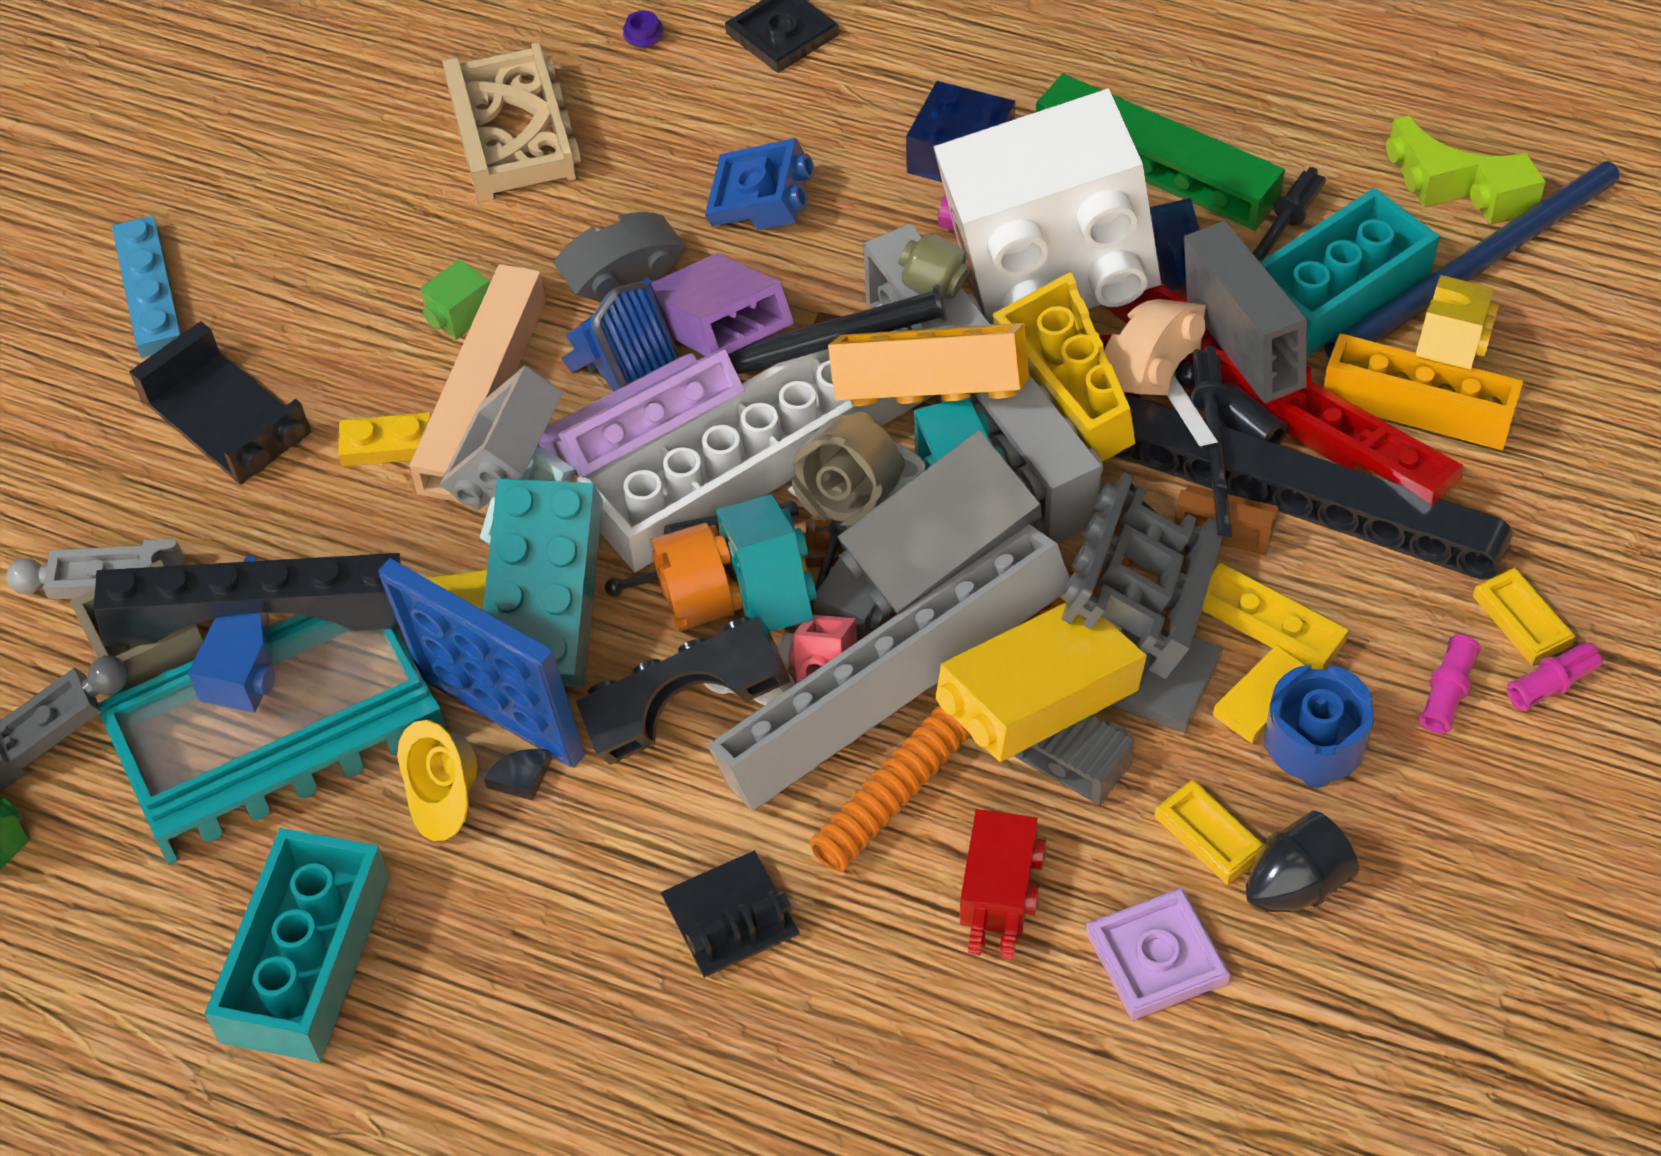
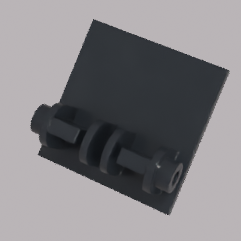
M755 850L660 892L704 978L800 935L797 926L789 914L792 909L786 894L783 891L777 892Z

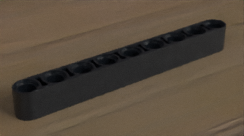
M1125 395L1131 411L1136 444L1114 456L1213 489L1208 445H1198L1176 410ZM1220 425L1227 492L1229 495L1275 505L1281 513L1473 578L1491 579L1498 574L1513 538V530L1504 520L1442 498L1431 505L1402 485Z

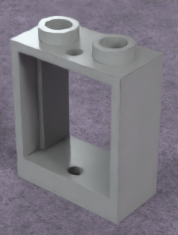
M527 366L522 367L479 404L439 485L452 493L459 502L469 505L477 511L491 501L492 497H495L497 478L520 479L524 475L563 392Z

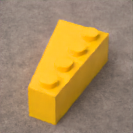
M1071 271L992 314L995 325L1024 323L1030 376L1038 386L1043 385L1046 387L1051 395L1053 405L1063 417L1068 416L1072 420L1078 437L1088 449L1093 448L1098 453L1102 462L1136 444L1129 404L1113 367L1108 362L1098 332L1093 327L1089 311L1084 300L1080 297Z

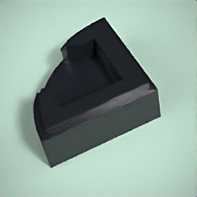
M525 749L505 756L494 764L484 778L486 788L533 801L552 760L550 750Z

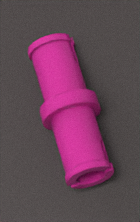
M1463 634L1451 636L1440 668L1432 672L1429 680L1431 692L1419 717L1420 724L1431 732L1444 734L1446 731L1449 732L1451 730L1452 721L1459 702L1469 693L1471 688L1469 676L1481 649L1480 644L1470 636Z

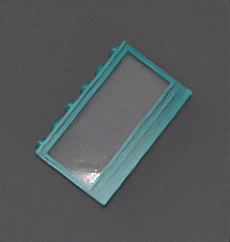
M295 615L271 626L275 680L272 690L268 695H263L255 713L200 702L188 676V671L193 661L178 668L164 671L151 680L128 690L119 691L110 698L98 702L102 711L99 714L154 838L168 865L178 861L169 842V839L197 827L205 842L214 841L222 835V829L216 819L217 817L245 805L251 819H262L270 812L264 795L291 783L298 797H310L317 790L312 773L338 761L346 776H355L363 770V763L359 755L360 751L385 740L391 754L397 755L399 740L404 730L415 721L430 720L440 724L447 731L441 709L436 700H434L396 628L355 631L334 622L303 615Z

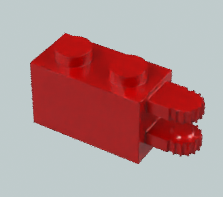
M980 809L975 810L960 897V925L971 927L968 954L981 955L986 940L985 929L1004 932L1000 942L1001 959L1014 960L1018 934H1023L1025 915L1035 916L1037 910L1039 884L1031 883L1033 869H1043L1046 839L1037 838L1038 817Z

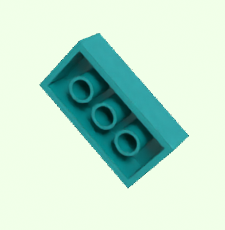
M1374 187L1260 263L1306 318L1307 358L1322 348L1328 341L1339 335V333H1342L1431 274L1440 236Z
M497 478L483 611L552 649L564 686L585 687L603 499L594 483Z
M279 828L204 1013L219 1043L321 1063L390 878L379 846Z

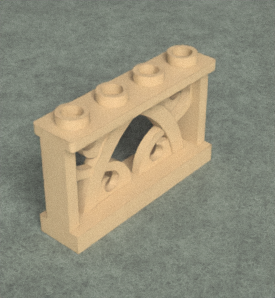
M539 42L532 43L531 49L460 63L458 57L442 61L478 203L493 200V193L565 177H567V181L576 180L574 164L581 163L578 145L575 138H567V135H572L567 110L559 111V108L564 107L559 82L551 84L552 80H556L551 55L543 57ZM522 76H534V80L531 83H521ZM514 78L511 86L505 84L506 80ZM542 92L543 99H541L540 97H538V96H536V95H537L538 93ZM489 100H492L493 102L489 107ZM503 103L517 106L534 115L526 128L514 139L502 129L495 127L477 128V126L493 120L501 111ZM486 104L489 108L478 109L476 106ZM550 123L553 129V133L546 132ZM499 140L495 146H486L489 141ZM552 146L556 151L553 154L544 155L540 148ZM529 151L533 156L536 157L528 158L524 154Z

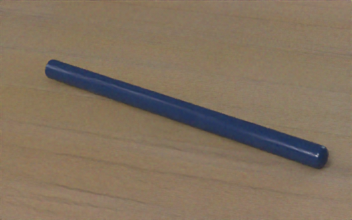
M1610 161L1599 163L1341 334L1372 342L1379 341L1429 308L1440 275L1464 281L1471 280L1616 184L1620 176L1617 166ZM1339 335L1325 344V352L1329 359Z

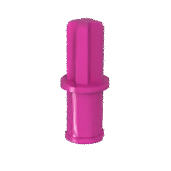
M1593 643L1580 644L1555 659L1546 657L1540 661L1539 667L1507 684L1508 697L1517 709L1526 711L1548 696L1555 693L1562 695L1569 691L1572 682L1599 668L1603 658Z

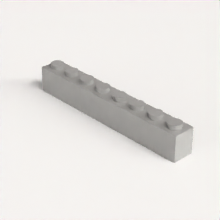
M1028 524L708 744L707 746L728 787L754 811L765 802L773 799L779 792L799 778L813 771L818 765L842 748L853 743L858 737L885 718L893 715L898 709L925 690L936 685L939 679L941 663L1019 626L1041 609L1052 604L1061 596L1070 579L1057 543Z

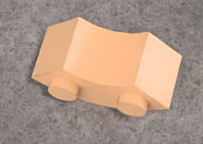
M1157 299L1144 302L1127 314L1131 320L1120 335L1112 334L1104 351L1123 392L1168 395L1171 378L1179 363L1189 353H1193L1196 349L1200 350L1201 338L1205 331L1204 314L1206 305Z

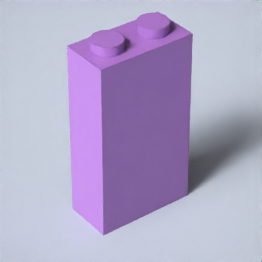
M718 253L651 283L662 308L661 314L672 338L704 356H708L719 349H725L727 354H730L794 324L780 281Z

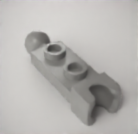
M152 539L143 540V545L50 550L47 566H42L35 559L21 558L9 566L6 576L8 585L18 594H32L44 585L43 589L49 600L78 598L95 590L97 570L143 568L159 560L162 561L164 566L185 565V558L176 540Z

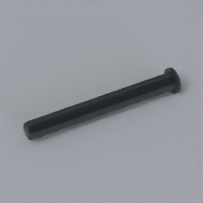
M934 285L931 292L757 340L728 354L738 375L829 349L828 345L840 335L891 332L937 318H941L942 322L947 321V316L938 286Z

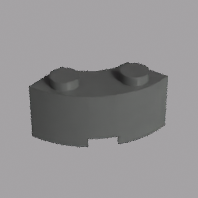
M636 212L618 216L620 222L598 232L594 227L586 230L570 242L553 262L575 295L602 302L606 294L618 286L637 283L647 277L650 280H659L665 277L687 247L663 215Z

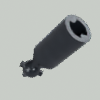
M1181 361L1176 368L1177 373L1175 377L1182 386L1194 388L1193 361ZM1222 380L1223 385L1228 389L1229 399L1224 406L1218 408L1220 425L1280 445L1287 434L1288 424L1231 380Z

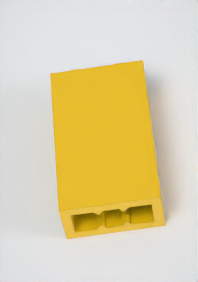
M1066 603L941 663L935 699L943 711L948 715H952L971 734L979 746L985 747L999 762H1002L1137 692L1147 655L1103 617L1099 618L1092 629L1082 625L1085 617L1077 614L1071 624L1061 620Z

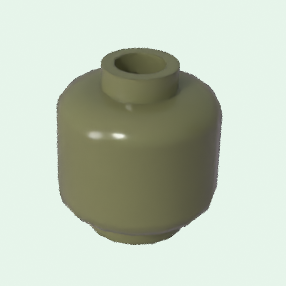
M934 233L926 234L918 243L911 239L906 244L898 260V264L904 267L902 281L906 287L919 294L933 291V286L937 285L942 300L947 296L951 299L956 296L970 270V266L965 264V252L960 247Z

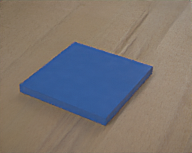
M389 558L378 570L379 576L412 659L423 680L538 749L550 750L552 757L569 767L575 768L585 756L553 650Z

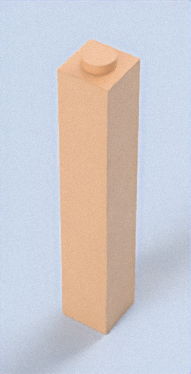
M498 265L409 465L417 495L459 502L452 493L439 484L479 404L517 371L546 302L541 271L525 267Z

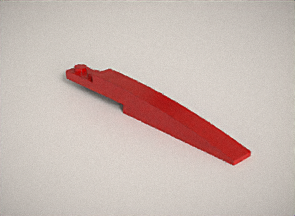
M1159 285L1144 290L1137 299L1126 305L1104 307L1127 324L1131 320L1127 314L1144 302L1157 299L1187 302V299ZM1205 327L1201 338L1200 350L1204 351L1207 346L1216 348V354L1220 356L1222 380H1231L1286 422L1288 424L1287 434L1315 452L1336 464L1357 471L1366 467L1388 481L1406 487L1431 505L1462 479V464L1312 382L1311 367L1306 365V388L1264 404ZM1189 353L1182 361H1193V353Z

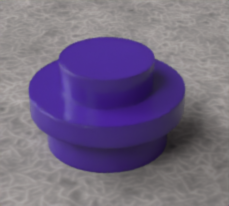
M646 10L633 12L627 17L623 27L624 39L632 46L640 48L650 47L659 42L663 37V25L653 12Z

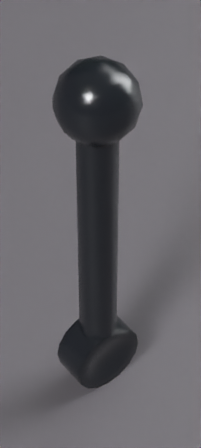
M833 520L828 526L830 540L815 585L816 592L830 572L839 543L837 536L847 530V526H840L841 521ZM812 600V601H810V606H811V611H812V613H814L813 600Z
M655 570L624 580L611 578L607 580L604 588L608 595L618 596L623 589L658 580L657 572Z

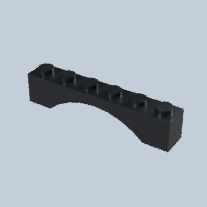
M400 553L97 570L93 610L104 646L156 643L170 633L191 624L220 616L243 613H287L310 616L334 622L355 631L400 628L378 570L389 558L400 564L401 558Z

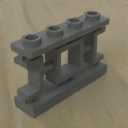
M1124 472L1115 486L1109 483L1104 486L1094 504V509L1100 512L1094 514L1086 527L1083 538L1089 540V542L1086 541L1072 564V568L1078 570V573H1073L1061 594V599L1067 601L1061 620L1071 624L1077 614L1085 617L1082 625L1092 629L1099 618L1103 617L1138 636L1140 640L1137 647L1146 655L1148 653L1152 654L1148 670L1166 679L1190 649L1223 536L1217 535L1216 520L1211 517L1207 519L1200 529L1194 526L1196 518L1190 514H1187L1181 524L1177 525L1144 507L1141 504L1146 490L1137 486L1134 492L1129 490L1133 476ZM1117 524L1122 528L1115 536L1113 533ZM1186 545L1187 547L1183 556L1179 553ZM1123 557L1159 575L1158 584L1121 564ZM1097 581V585L1101 586V588L1093 597L1091 595ZM1167 605L1165 617L1159 615Z

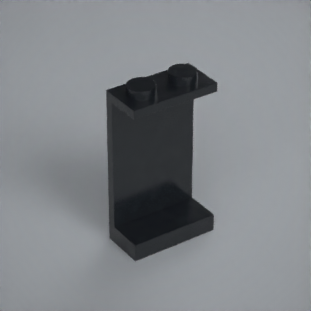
M202 321L129 371L141 401L240 485L254 474L261 472L270 462L289 448L297 445L305 436L311 433L302 403L294 399L284 406L220 353L212 330Z

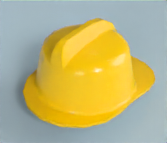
M430 720L415 721L404 730L399 740L397 753L409 811L414 825L424 837L432 841H445L456 835L465 822L468 810V792L477 777V757L471 744L463 736L453 731H446L440 724Z

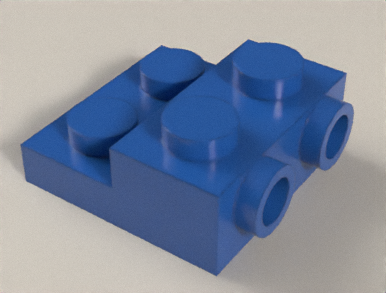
M796 138L720 154L705 212L706 218L712 226L751 219L757 230L796 223L798 211L804 210L807 207V194L804 189L805 180L812 179L814 176V165L810 155L804 153Z

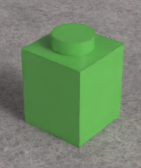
M461 259L420 288L425 306L423 308L424 317L434 329H442L457 340L470 330L490 285L489 281Z

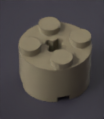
M856 412L853 415H841L827 421L797 451L792 465L795 464V476L791 479L792 486L800 503L813 516L823 521H826L828 518L841 521L840 526H852L879 506L893 491L904 470L905 460L902 454L899 453L892 438L883 428L875 423L869 414Z

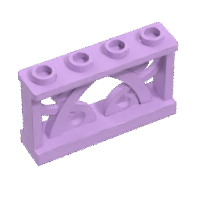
M719 349L700 360H696L695 356L691 353L685 354L546 427L539 446L575 468L579 476H586L745 392L725 349Z

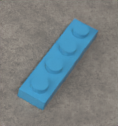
M154 215L112 225L135 342L141 358L153 355L182 334L159 229Z

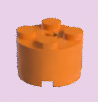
M705 522L649 539L654 551H651L665 602L668 601L669 604H672L674 614L670 616L677 632L733 616L735 610L743 608L737 583L735 580L731 581L728 570H724L723 565L731 563L724 536H719L715 525L708 526Z

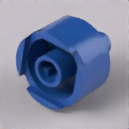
M1311 665L1294 668L1286 673L1274 687L1265 728V749L1282 770L1303 780L1311 787H1324L1331 781L1339 780L1349 775L1360 765L1365 756L1373 725V700L1369 689L1356 675L1341 667L1328 665V669L1324 670L1311 669Z

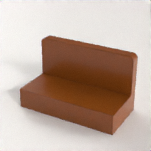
M1188 486L1186 491L1181 490L1176 504L1174 523L1180 525L1187 514L1196 518L1194 526L1200 529L1209 517L1216 520L1213 491L1195 486ZM1228 494L1232 538L1223 536L1221 545L1266 556L1279 508L1275 505Z

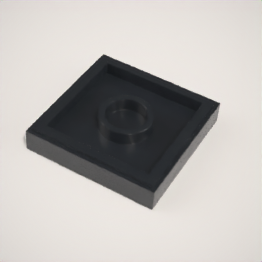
M761 0L725 22L727 35L777 73L839 35L838 24L806 0Z

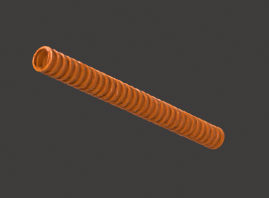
M1116 524L1113 535L1116 536L1122 527ZM1123 557L1121 564L1128 568V565H1131L1134 561ZM1070 567L1067 570L1069 577H1071L1074 572L1078 573V570ZM1097 581L1091 595L1093 597L1101 588V586L1097 585ZM1060 596L1052 604L1044 607L1023 623L1049 610H1052L1066 603L1067 601L1061 599ZM937 706L932 711V716H928L922 722V727H917L912 732V737H908L902 743V748H897L892 753V758H888L882 764V769H877L872 774V780H867L861 786L862 790H857L851 796V801L845 802L841 807V812H836L831 817V823H825L820 829V834H815L810 839L811 849L823 865L837 872H843L849 866L848 861L856 859L859 855V850H864L869 845V839H874L880 833V828L887 826L890 822V817H895L900 812V806L904 807L910 801V796L918 793L920 785H925L930 780V775H934L940 769V764H945L949 760L950 754H954L960 748V743H964L970 737V733L952 715H948L940 706Z

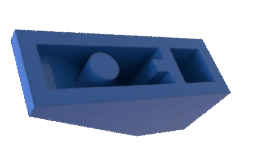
M246 555L243 562L257 561L254 556ZM243 613L220 616L214 619L188 671V676L200 702L253 713L256 712L263 695L270 693L275 680L269 613Z

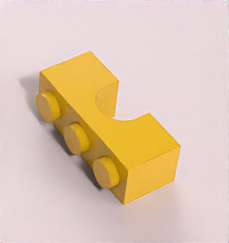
M1440 275L1433 300L1430 302L1415 356L1471 370L1475 355L1485 357L1499 304L1490 302L1494 288Z

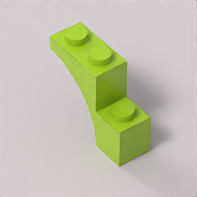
M1410 115L1393 119L1390 138L1386 141L1388 158L1393 164L1396 163L1404 176L1407 189L1415 193L1423 208L1470 196L1473 206L1478 210L1480 209L1488 223L1492 225L1515 219L1540 203L1546 181L1527 153L1490 156L1461 151L1429 136L1413 121Z

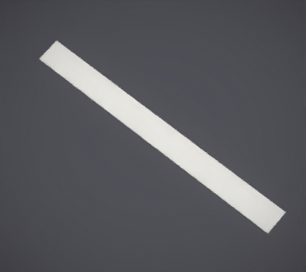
M1173 374L1167 396L1199 446L1218 443Z

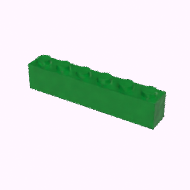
M1062 73L1036 102V112L1102 90ZM1112 94L1142 161L1146 183L1251 230H1257L1274 209L1276 200L1281 197L1285 173L1284 168Z

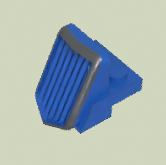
M649 277L640 282L618 286L610 290L594 314L565 335L574 349L561 359L571 373L585 365L589 371L597 368L614 392L680 357L661 314L662 308Z

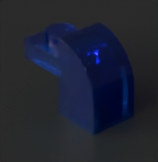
M1191 198L1149 207L1160 279L1164 286L1171 291L1186 288L1184 236L1200 230Z

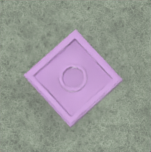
M1183 888L1086 924V934L1131 1021L1229 983L1230 973Z

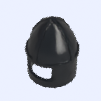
M1313 810L1282 831H1277L1268 836L1267 842L1257 852L1246 883V899L1248 903L1266 912H1291L1308 906H1318L1325 902L1326 896L1358 876L1359 864L1357 856L1342 830L1326 815Z

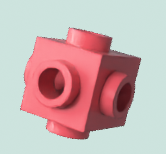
M812 615L813 620L803 622L793 634V642L789 650L790 669L795 670L796 684L857 643L856 618Z

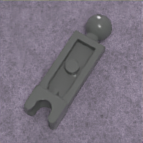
M106 655L95 659L88 669V677L81 671L73 668L0 721V791L26 774L25 766L102 712L95 696L100 693L112 695L121 691L127 683L128 670L121 659Z

